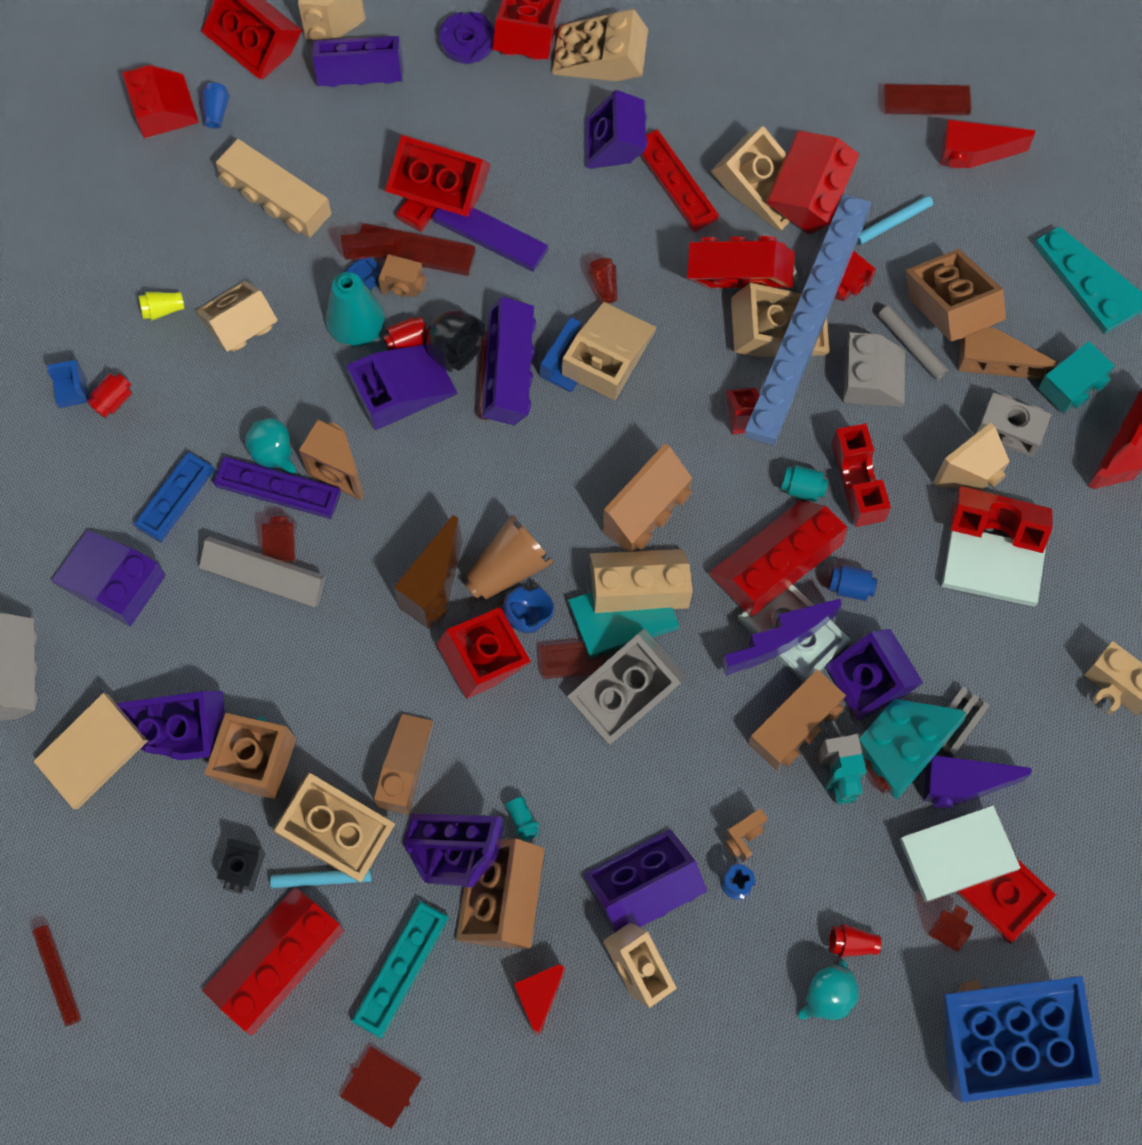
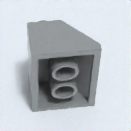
M0 613V721L19 719L35 711L37 703V692L35 691L37 663L34 656V645L37 640V633L34 630V618Z

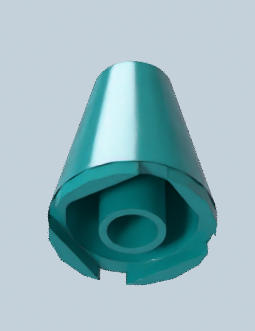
M345 272L334 279L325 316L329 334L336 342L351 344V347L370 344L379 337L385 323L382 305L358 275Z

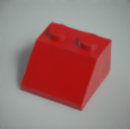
M153 65L122 72L144 139L199 123L184 74Z
M501 607L446 629L436 644L466 699L495 687L531 662Z

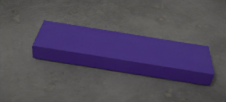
M474 207L468 217L439 208L433 215V222L532 272L536 270L548 251V245Z
M226 456L223 457L213 483L216 488L331 520L341 495V489L338 487Z

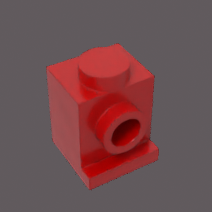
M855 251L852 253L835 299L842 300L843 302L851 295L857 296L865 285L868 287L872 283L876 271L874 266Z

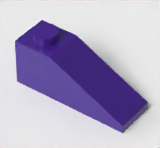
M934 756L926 765L924 801L933 802V806L937 808H953V805H959L1024 782L1031 775V768Z

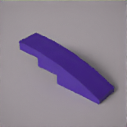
M840 598L779 614L775 623L776 628L752 634L748 649L724 655L722 667L725 676L758 666L789 651L814 635L838 614L842 605Z

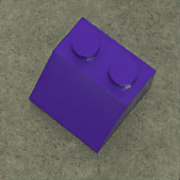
M614 90L585 118L586 168L593 169L629 164L646 150L645 123L647 115L645 113L644 99Z
M891 629L869 633L826 665L838 688L846 695L845 700L857 720H861L883 709L894 699L900 700L923 684V681Z

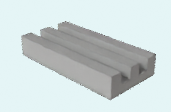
M964 686L948 708L955 709L960 701L964 699L968 702L963 708L966 716L973 706L978 711L952 747L946 743L941 747V750L950 757L955 755L990 706L988 703H982L978 700L979 697L975 694L971 695L968 693V689Z

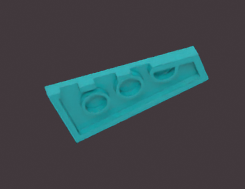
M1058 227L1036 239L1033 246L1103 334L1110 332L1142 313V291L1063 228Z

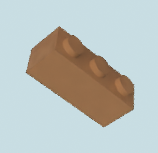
M817 669L751 735L748 745L776 771L783 764L789 767L801 754L797 749L805 741L810 745L822 733L823 730L819 727L827 719L833 722L845 708L841 704L846 695Z

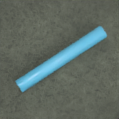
M927 195L861 231L857 243L862 245L933 206L932 198Z
M369 868L362 882H372L371 868ZM339 870L271 875L270 877L271 888L359 882Z

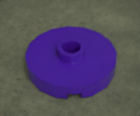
M477 12L453 14L445 20L440 28L439 41L442 51L449 59L457 63L471 64L480 62L488 57L493 50V24L487 17Z

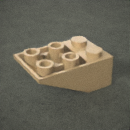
M634 9L560 25L552 73L554 75L608 81H621L640 77L643 73L648 28Z
M603 302L576 335L563 357L562 375L616 401L657 327Z

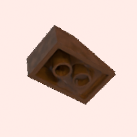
M455 515L448 520L393 587L399 608L427 629H430L434 623L439 624L448 612L447 607L462 543L459 519Z

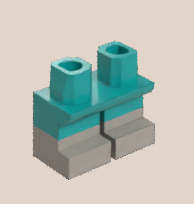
M854 734L826 739L817 751L819 765L829 763L832 777L826 783L825 790L833 789L837 805L856 802L858 800L857 797L863 794L860 780L867 773L859 736Z

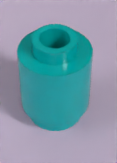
M798 465L795 468L787 466L781 490L787 491L790 496L817 502L818 497L824 498L829 480L823 479L824 472Z

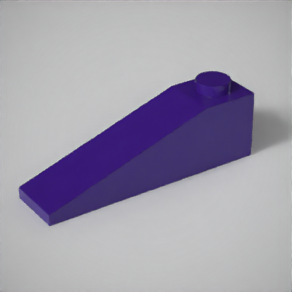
M200 691L116 703L148 740L139 750L168 756L176 760L210 757L225 715L223 691Z

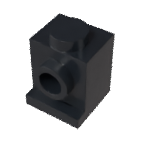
M228 839L227 849L217 879L224 884L223 889L237 894H242L243 889L253 892L266 854L261 847ZM242 861L244 864L243 869L239 872H234L235 863Z

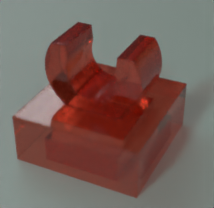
M956 905L952 913L945 910L941 912L932 924L928 935L958 952L970 937L974 926L965 922L968 911Z

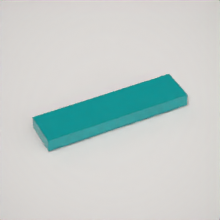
M419 901L351 1021L353 1024L380 1039L383 1038L450 919L448 916Z

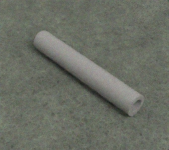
M889 305L879 312L878 316L936 380H939L948 372L943 363Z

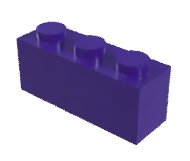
M400 36L314 41L312 57L318 86L337 87L339 85H366L368 83L392 84L403 81L404 63Z

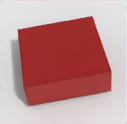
M407 199L396 213L397 220L422 232L432 219L437 208Z

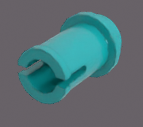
M525 797L515 798L505 805L516 826L517 831L515 834L517 837H521L522 841H529L540 834V823L534 820Z

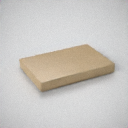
M103 693L33 762L72 809H79L148 740L108 694Z

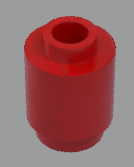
M410 317L387 327V334L383 336L388 351L424 345V341L427 340L428 330L421 317L416 319Z
M109 373L89 394L91 397L87 403L99 415L106 418L109 414L113 415L132 395V392L129 390L132 384L119 373L115 376Z

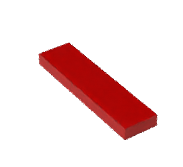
M656 129L646 134L647 147L639 156L691 230L696 232L717 221L719 218L718 212L660 131Z

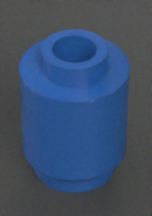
M842 565V567L834 566L829 591L836 592L837 596L866 602L868 596L873 597L875 594L877 578L872 577L871 570Z

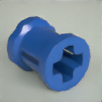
M743 864L731 866L722 881L724 893L734 900L746 898L755 883L753 871ZM735 875H738L741 881H746L742 889H738L737 884H731Z

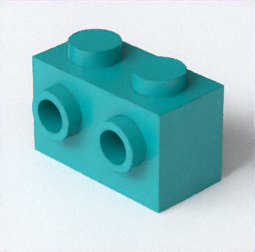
M1088 341L1044 377L1038 389L1065 414L1072 407L1076 410L1080 408L1090 398L1088 394L1094 389L1097 392L1101 391L1111 381L1109 375L1115 365Z

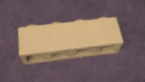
M239 139L215 162L219 172L218 177L226 187L230 189L234 187L241 192L247 201L253 204L255 202L258 203L268 215L275 219L279 217L297 234L301 232L308 238H311L332 214L327 197Z

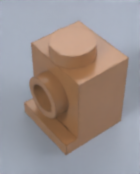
M388 254L378 279L381 294L387 295L388 291H392L401 297L411 296L417 298L418 293L424 292L427 282V276L423 274L422 263Z

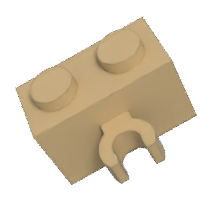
M1112 641L1084 675L1102 689L1094 696L1093 703L1097 704L1102 698H1107L1111 702V707L1107 710V714L1114 713L1122 704L1135 715H1138L1142 711V662Z

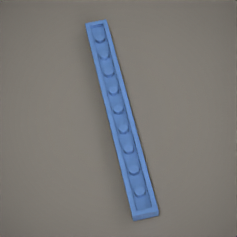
M842 195L746 427V438L775 446L871 208L870 201Z

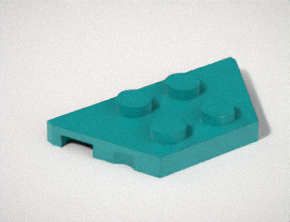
M894 699L859 738L862 754L872 763V768L878 777L883 776L891 787L890 794L893 798L898 799L963 723L966 712L959 709Z

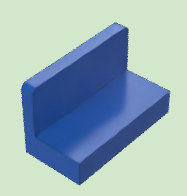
M572 317L566 323L540 366L541 378L568 392H572L578 382L562 375L563 357L581 330V322Z

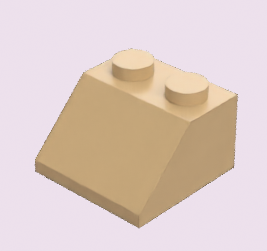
M363 0L298 1L306 40L338 39L365 21L366 15Z
M245 280L195 310L197 316L218 345L226 352L241 349L247 344L246 340L254 335L260 336L272 329V324L278 321L261 290Z

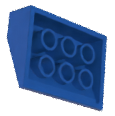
M1083 976L944 994L947 1066L953 1098L961 1102L1101 1084Z

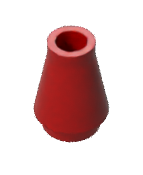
M843 923L840 926H832L829 934L830 953L837 954L839 958L879 955L880 935L871 934Z

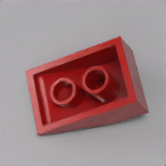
M502 0L496 17L493 50L500 51L505 55L518 54L528 56L533 60H548L562 0Z

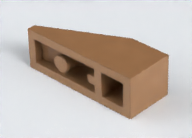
M984 328L960 339L958 371L1043 380L1056 367V361L996 328Z
M405 714L401 715L382 767L374 801L379 809L410 815L434 723L432 720Z

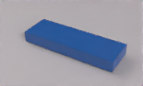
M187 452L133 524L135 528L161 543L215 471L214 467L192 453Z

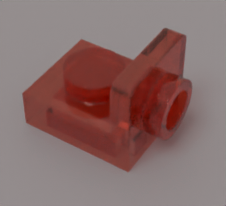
M285 515L270 516V522L261 524L263 555L280 561H295V528L297 527V521H289V516Z

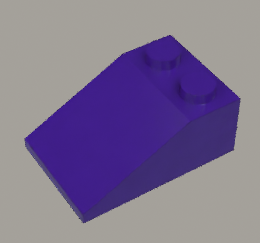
M87 530L51 581L131 627L166 575L158 562L131 547Z

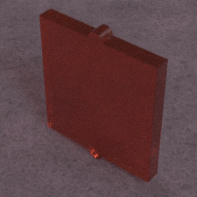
M370 1047L358 1068L352 1070L354 1075L340 1097L392 1129L404 1108L410 1106L409 1100L422 1078L375 1048Z

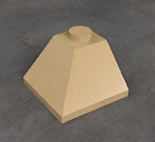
M990 422L944 459L933 484L939 488L959 489L960 486L980 491L988 485L993 488L999 484L1006 476L1004 471L1010 461L996 427Z

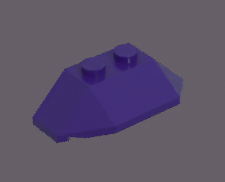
M412 813L403 846L410 853L413 864L425 883L472 888L496 861L504 831L503 818L483 815Z

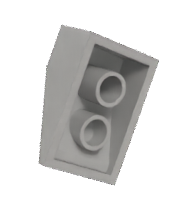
M644 628L567 697L607 743L611 745L679 686L687 676Z

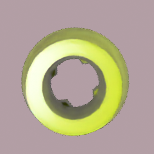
M145 292V295L138 296L143 320L150 319L153 321L173 312L184 310L181 292Z

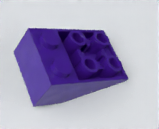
M427 344L373 353L346 365L350 382L375 431L458 394L447 371L430 356Z

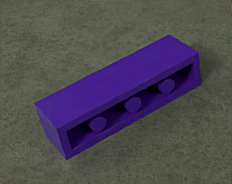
M501 297L489 308L482 418L515 426L530 413L532 403L529 399V388L533 381V373L530 371L531 360L535 351L534 345H532V336L536 327L533 305Z

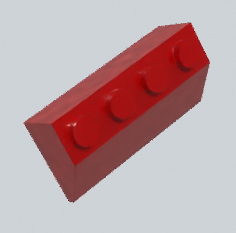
M800 500L712 569L709 575L752 618L844 544L848 527L827 506Z
M294 887L202 991L243 1031L253 1036L340 937L344 929L315 902Z

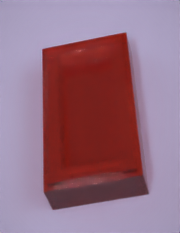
M400 230L341 235V245L346 260L385 257L388 254L393 256L404 254Z
M584 642L540 646L543 679L592 675L606 662L605 653L589 659Z

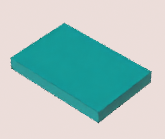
M593 592L568 600L589 659L621 649L644 628L653 638L679 629V623L672 607L594 613Z

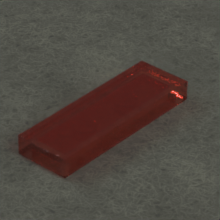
M885 84L883 89L884 114L970 115L972 110L970 85Z

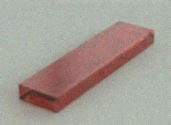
M362 223L355 245V253L361 255L367 253L371 257L386 259L389 254L422 263V267L469 276L476 253V246Z

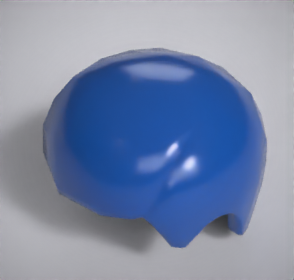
M520 586L506 595L502 605V610L512 628L523 633H534L544 627L553 617L555 609L552 598L540 587L525 590L523 586Z

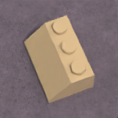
M683 549L590 554L594 613L670 607L673 609L689 608L693 590L690 564Z

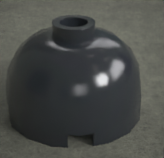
M461 310L447 311L433 319L429 324L426 341L427 350L433 360L448 372H452L451 369L453 368L460 371L471 363L478 354L481 347L476 344L479 336L484 339L485 325L480 319L468 312Z

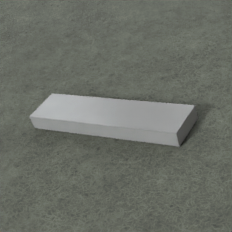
M212 537L204 540L200 569L312 607H316L319 604L325 575Z

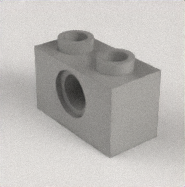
M993 392L976 433L991 422L996 427L1003 447L1033 458L1041 445L1052 414L1044 412L1038 406H1028L1015 401L1009 395H999ZM1009 419L1017 421L1020 426L1011 424Z

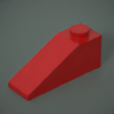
M948 120L942 139L940 165L950 166L955 169H969L1027 152L1035 136V130Z

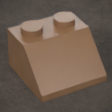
M317 420L299 449L307 475L327 485L338 487L342 492L361 501L364 494L344 429L333 422L326 424Z
M225 713L204 775L245 793L276 800L296 737L287 726Z

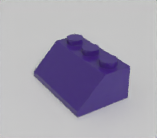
M671 829L583 874L603 915L614 932H617L629 923L641 927L708 892L696 860Z

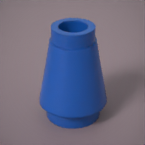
M207 83L201 91L204 125L211 129L221 128L230 97L227 93V87L222 84Z

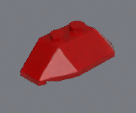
M1142 388L1088 487L1096 489L1134 480L1142 470Z

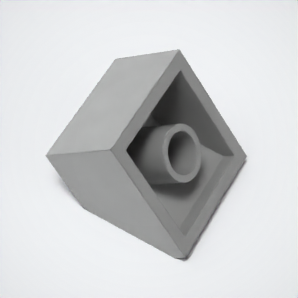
M849 332L844 348L843 403L903 407L905 350L880 334Z

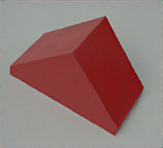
M756 387L726 390L732 434L745 433L760 396Z
M558 964L514 983L532 1031L539 1036L565 973V967Z

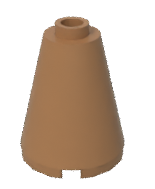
M514 515L508 518L466 574L469 581L465 585L477 599L481 595L488 599L554 563L550 557L544 561L542 556L546 552L522 524L516 528L513 523L518 519Z

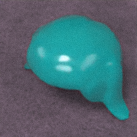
M275 418L256 420L245 438V446L251 458L263 467H280L289 474L296 473V467L290 460L292 450L289 445L290 436L286 426Z
M841 960L838 966L831 965L823 968L813 977L809 987V994L806 996L807 1005L798 1012L799 1019L805 1020L814 1017L835 1021L850 1014L851 1010L858 1003L859 988L854 973L847 968L846 961Z

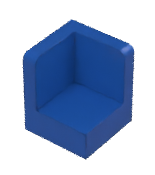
M77 360L47 365V372L53 380L56 404L59 408L87 403L89 397L86 376Z

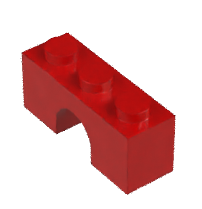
M867 423L836 429L831 445L854 526L860 527L885 522L891 505L883 479L876 480L872 463L874 447Z
M960 486L951 513L950 530L981 538L984 529H998L1007 533L1012 538V546L1044 553L1053 528L1052 508Z

